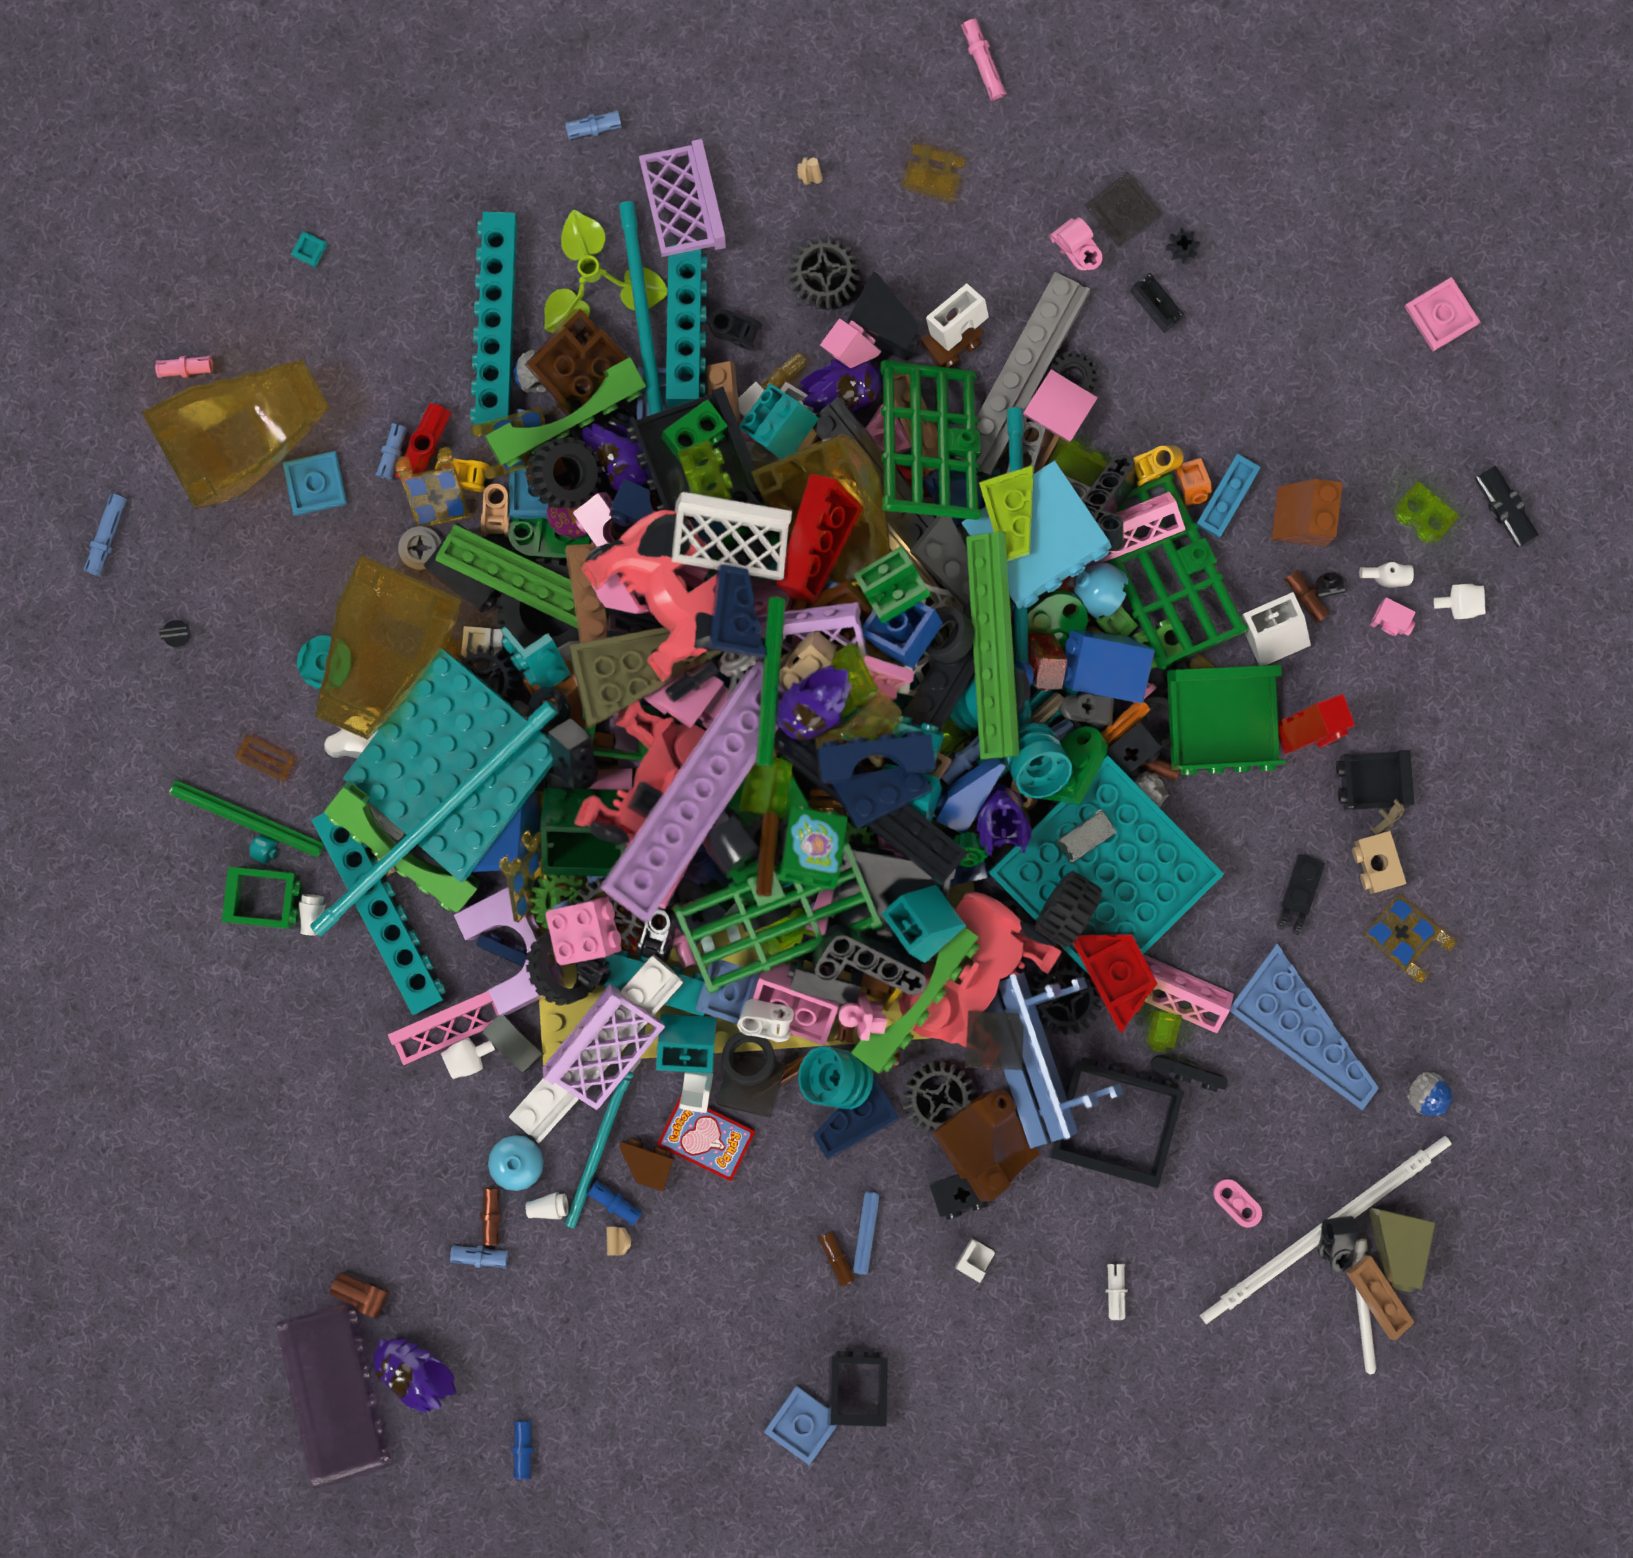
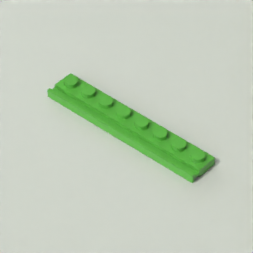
M454 524L436 556V561L578 629L569 579ZM605 607L606 619L608 620L610 608Z
M997 531L995 533L966 537L971 618L975 636L973 649L980 759L1020 756L1005 532Z

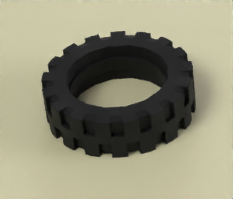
M550 932L538 937L537 941L531 944V951L527 953L526 960H529L528 965H526L527 973H530L531 977L529 981L531 985H535L537 988L535 990L539 996L543 995L545 997L544 1000L549 1003L555 1002V1005H568L587 997L588 993L595 989V985L590 990L576 978L573 988L569 989L561 986L553 978L548 964L549 951L553 947Z

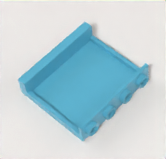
M1055 461L1034 474L1030 555L1007 562L1009 595L1018 609L1023 606L1024 608L1030 607L1038 601L1039 595L1045 591L1052 592L1061 586L1063 579L1069 575L1071 577L1077 576L1085 569L1086 564L1092 560H1101L1109 553L1108 550L1112 548L1109 540ZM986 507L981 509L980 519H966L962 522L970 536L994 533Z

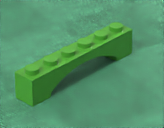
M631 357L603 371L606 377L596 393L583 406L567 417L551 424L532 428L512 427L511 423H507L485 435L484 438L498 464L503 465L506 463L510 467L523 460L520 456L528 450L534 454L533 451L537 447H542V444L552 437L559 439L571 434L569 428L578 424L582 428L595 421L592 416L602 411L606 415L617 409L616 403L626 398L627 402H630L641 396L640 390L646 387Z
M348 780L327 806L324 813L328 815L327 818L331 823L338 827H344L350 832V836L355 841L361 844L365 843L372 849V853L377 858L382 859L397 843L383 830L375 819L368 804L370 796ZM409 852L394 866L398 874L411 878L422 892L432 894L438 899V903L448 911L453 910L455 913L459 912L477 890L480 880L472 874L464 882H459L444 867L430 865L425 860Z
M966 927L955 935L938 951L932 977L914 1006L899 1020L886 1027L884 1034L870 1033L869 1040H860L852 1054L877 1073H882L883 1070L888 1072L897 1061L894 1055L899 1048L905 1049L913 1039L912 1030L916 1025L921 1027L931 1013L927 1011L933 1002L938 1004L947 993L944 987L950 979L955 981L964 969L961 966L962 962L966 957L971 959L981 945L977 942L980 938Z

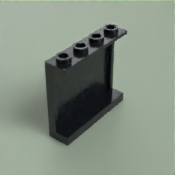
M724 387L714 389L710 395L637 420L634 417L630 418L626 433L630 443H635L639 452L636 454V460L640 469H645L648 479L645 482L647 489L650 490V495L655 494L658 505H655L656 511L671 510L675 512L676 501L682 492L688 493L687 461L689 460L687 459L680 463L661 438L662 433L707 399L728 426L723 433L725 437L714 446H711L709 443L701 449L703 453L695 460L716 461L717 498L727 500L729 491L736 486L746 487L754 496L760 495L763 488ZM704 420L700 422L703 430H714V426L710 421ZM686 436L678 438L681 446L690 447L692 445L690 438ZM743 495L732 497V501L736 502L746 500ZM683 515L687 520L694 518H689V516Z
M848 841L875 910L883 921L882 927L874 930L870 928L860 933L920 964H926L908 953L881 913L901 895L934 885L938 886L947 898L950 881L954 879L955 870L941 886L898 850ZM846 853L842 854L840 871L852 867ZM857 878L836 885L833 890L831 903L861 892ZM864 902L829 916L824 934L827 933L831 926L836 924L847 926L872 916L867 903ZM842 939L834 943L842 944L846 941V939ZM863 951L861 953L869 954L870 951ZM935 954L927 962L935 963Z

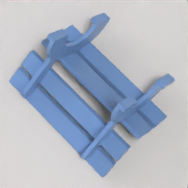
M1025 974L1010 975V978L1000 981L998 984L1006 1009H1003L997 991L989 1006L984 1010L994 1042L1003 1046L999 1053V1058L1015 1105L1017 1106L1030 1149L1049 1143L1040 1116L1043 1115L1051 1142L1063 1138L1068 1139L1079 1134L1070 1107L1085 1103L1086 1108L1099 1104L1097 1097L1110 1093L1111 1098H1115L1124 1094L1121 1084H1117L1067 1101L1035 1005L1087 988L1084 977L1072 980L1073 986L1060 990L1058 983L1045 987L1047 993L1032 998ZM1006 1015H1009L1040 1110H1037Z

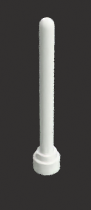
M1356 1239L1353 1266L1366 1255L1365 1252L1368 1251L1367 1239ZM1356 1289L1365 1371L1368 1374H1374L1376 1372L1370 1311Z

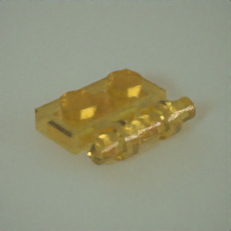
M914 143L911 154L920 156L921 159L919 163L908 161L901 188L953 203L961 175L951 173L952 166L963 169L966 158L956 156V152L949 150L946 153L932 149V145L925 144L922 146ZM929 159L944 163L943 170L927 166Z

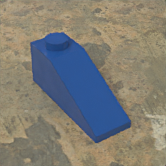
M1004 758L988 759L947 786L943 795L940 794L934 811L935 821L960 833H966L1005 768Z

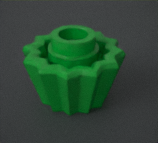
M966 832L956 835L953 841L968 852L959 865L971 867L984 862V859L988 857L984 847L981 846L979 835Z

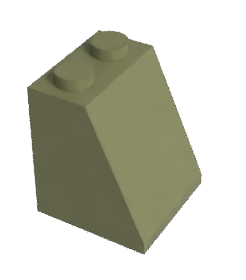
M1370 1207L1369 1216L1384 1277L1387 1281L1391 1282L1390 1286L1397 1290L1412 1293L1413 1288L1422 1289L1435 1222Z

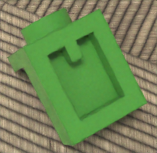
M1121 606L1108 617L1102 615L1099 616L1100 619H1096L1091 615L1089 616L1090 620L1098 624L1106 634L1128 636L1138 626Z

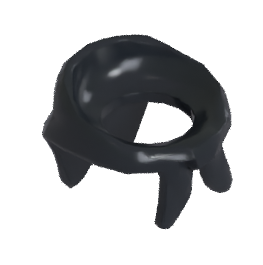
M539 688L532 695L528 704V711L525 717L527 721L543 704L542 699H555L554 706L560 714L555 715L540 729L543 733L549 732L567 721L571 714L569 701L557 689Z

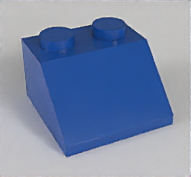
M919 602L882 624L873 610L862 626V631L865 639L890 658L913 669L943 622L933 608Z

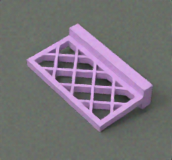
M702 139L691 141V146L639 156L662 257L713 246L715 250L726 248L724 229ZM685 155L689 157V164L684 170L672 164L676 157ZM657 161L663 164L664 167L658 175H655L648 171L646 163ZM668 169L680 174L674 185L662 179ZM684 178L695 183V187L690 195L678 188ZM658 183L670 189L663 200L653 194V190ZM674 192L686 199L680 209L667 203ZM690 202L701 208L696 219L684 213ZM664 207L676 214L669 224L658 217ZM680 217L692 223L685 234L673 227ZM697 226L706 232L708 239L696 241L689 236ZM669 232L681 238L677 245L665 247L664 239Z
M859 603L785 611L782 647L788 651L794 648V646L784 641L787 635L795 634L804 640L813 631H823L830 636L828 638L830 642L835 639L846 646L841 655L836 652L834 653L833 659L836 661L831 667H834V670H848L855 664L844 658L850 649L861 655V659L868 656L859 618ZM768 614L756 615L757 621L759 620L761 638H766ZM854 627L856 635L852 641L838 634L842 628ZM763 658L757 659V660H759L762 664H764V659H763Z
M610 984L543 1066L544 1080L552 1085L556 1083L595 1110H598L664 1029L665 1024L621 995L619 989ZM622 1004L631 1010L632 1018L615 1020L614 1013ZM649 1022L655 1026L649 1034L637 1035L636 1023ZM633 1024L634 1036L618 1038L617 1026ZM613 1027L615 1039L598 1041L597 1034L601 1029ZM636 1043V1050L632 1055L620 1056L619 1044ZM616 1045L617 1057L601 1059L600 1047ZM596 1048L598 1060L581 1062L580 1055L584 1050ZM619 1064V1071L615 1076L603 1077L602 1065ZM599 1066L601 1078L584 1080L583 1068ZM577 1069L580 1071L581 1081L569 1083L562 1078L567 1071ZM602 1084V1092L596 1100L586 1094L585 1086Z

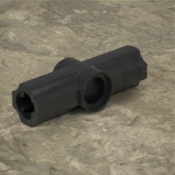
M1496 466L1486 470L1474 479L1489 502L1488 508L1490 512L1493 511L1497 517L1495 519L1496 522L1504 526L1517 548L1539 535L1524 512L1525 505L1521 497L1515 490L1509 488Z

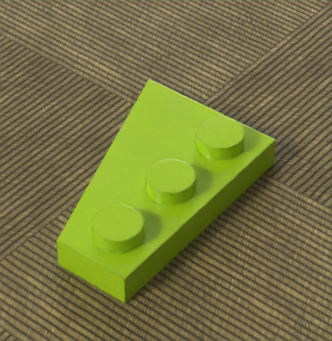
M1033 465L979 482L994 533L997 531L1005 532L1007 562L1030 555Z

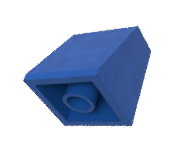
M1071 630L1070 636L1066 641V654L1060 669L1059 683L1075 691L1143 703L1155 649L1128 636Z
M536 792L531 793L472 872L520 869L530 864V862L525 864L524 860L531 850H533V856L538 852V860L542 859L541 819Z

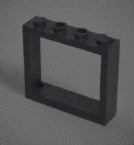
M1082 1057L1081 1062L1075 1061L1066 1091L1067 1101L1074 1099L1081 1072H1086L1171 1096L1150 1174L1060 1149L1063 1139L1052 1142L1049 1158L1159 1188L1184 1091L1178 1090L1179 1084L1163 1080L1161 1085L1151 1082L1152 1076L1136 1072L1135 1077L1125 1075V1069L1109 1065L1108 1070L1097 1067L1099 1061Z

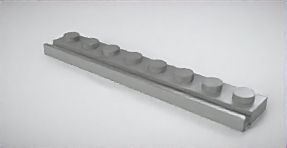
M1054 273L977 415L978 424L975 427L980 432V454L977 459L980 467L979 472L991 477L1009 444L1007 409L1019 407L1023 409L1024 413L1029 400L1037 392L1086 301L1090 288H1085L1061 274ZM955 457L957 460L966 461L964 457Z

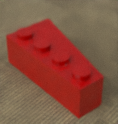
M810 474L786 550L784 576L782 580H777L776 583L790 598L816 603L863 509V506L836 479Z
M1344 694L1318 702L1293 714L1292 717L1279 721L1278 738L1284 754L1316 743L1318 748H1321L1349 735L1348 729L1354 727L1355 724Z

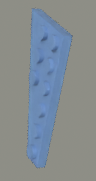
M1275 944L1232 1002L1229 1012L1358 1109L1363 1110L1379 1089L1360 1060L1356 1058L1343 1036L1337 1031L1333 1022L1310 989L1304 984L1296 969L1285 957L1282 949L1278 944Z

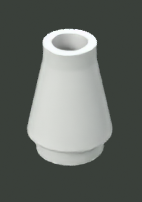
M302 894L301 901H298L301 923L300 933L315 936L317 934L311 929L310 924L324 912L326 906L324 897L314 894Z
M555 1192L534 1201L526 1202L528 1218L561 1220L562 1216H568L569 1205L566 1194Z

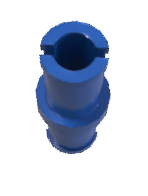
M596 1180L587 1194L607 1208V1212L610 1214L614 1212L630 1223L631 1226L636 1223L643 1212L623 1199L621 1193H614L598 1180Z
M514 1421V1447H511V1453H514L513 1479H532L531 1453H534V1447H531L532 1421Z

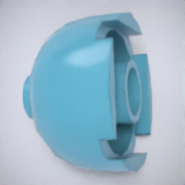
M1106 562L1093 563L1077 575L1074 594L1084 604L1089 615L1096 619H1100L1099 616L1102 615L1108 617L1123 602L1126 593L1123 591L1124 583L1128 585V578L1125 572Z
M513 1135L503 1138L494 1145L489 1154L488 1168L490 1175L497 1185L506 1190L520 1191L527 1189L537 1182L543 1172L544 1159L542 1151L534 1141L526 1136Z

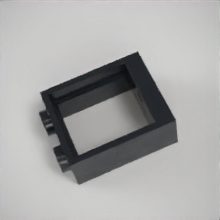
M803 933L800 944L816 937ZM814 951L794 958L795 962L791 961L787 974L788 978H792L789 990L844 1005L847 1003L856 1004L862 986L863 971L846 963L842 971L849 972L848 981L836 978L825 982L817 978L814 971L803 969L804 960L812 962ZM860 953L859 956H867V954ZM826 961L821 965L829 966L832 962Z
M836 1351V1356L829 1357L827 1425L887 1427L888 1358H881V1352H864V1357H853V1351ZM839 1364L879 1365L878 1415L838 1414Z

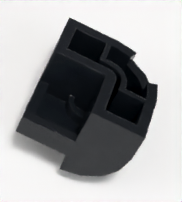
M728 804L703 839L707 853L724 876L733 870L740 872L748 866L745 861L760 850L759 845L747 831V826Z

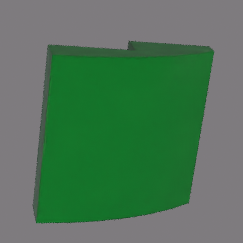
M902 546L854 574L882 624L931 595Z

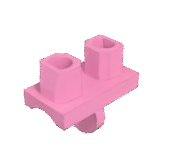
M860 992L858 995L860 1005L847 1003L840 1008L838 1012L840 1022L847 1027L856 1026L860 1040H869L870 1033L884 1034L886 1015L882 1014V1003L879 1001H869L865 992Z

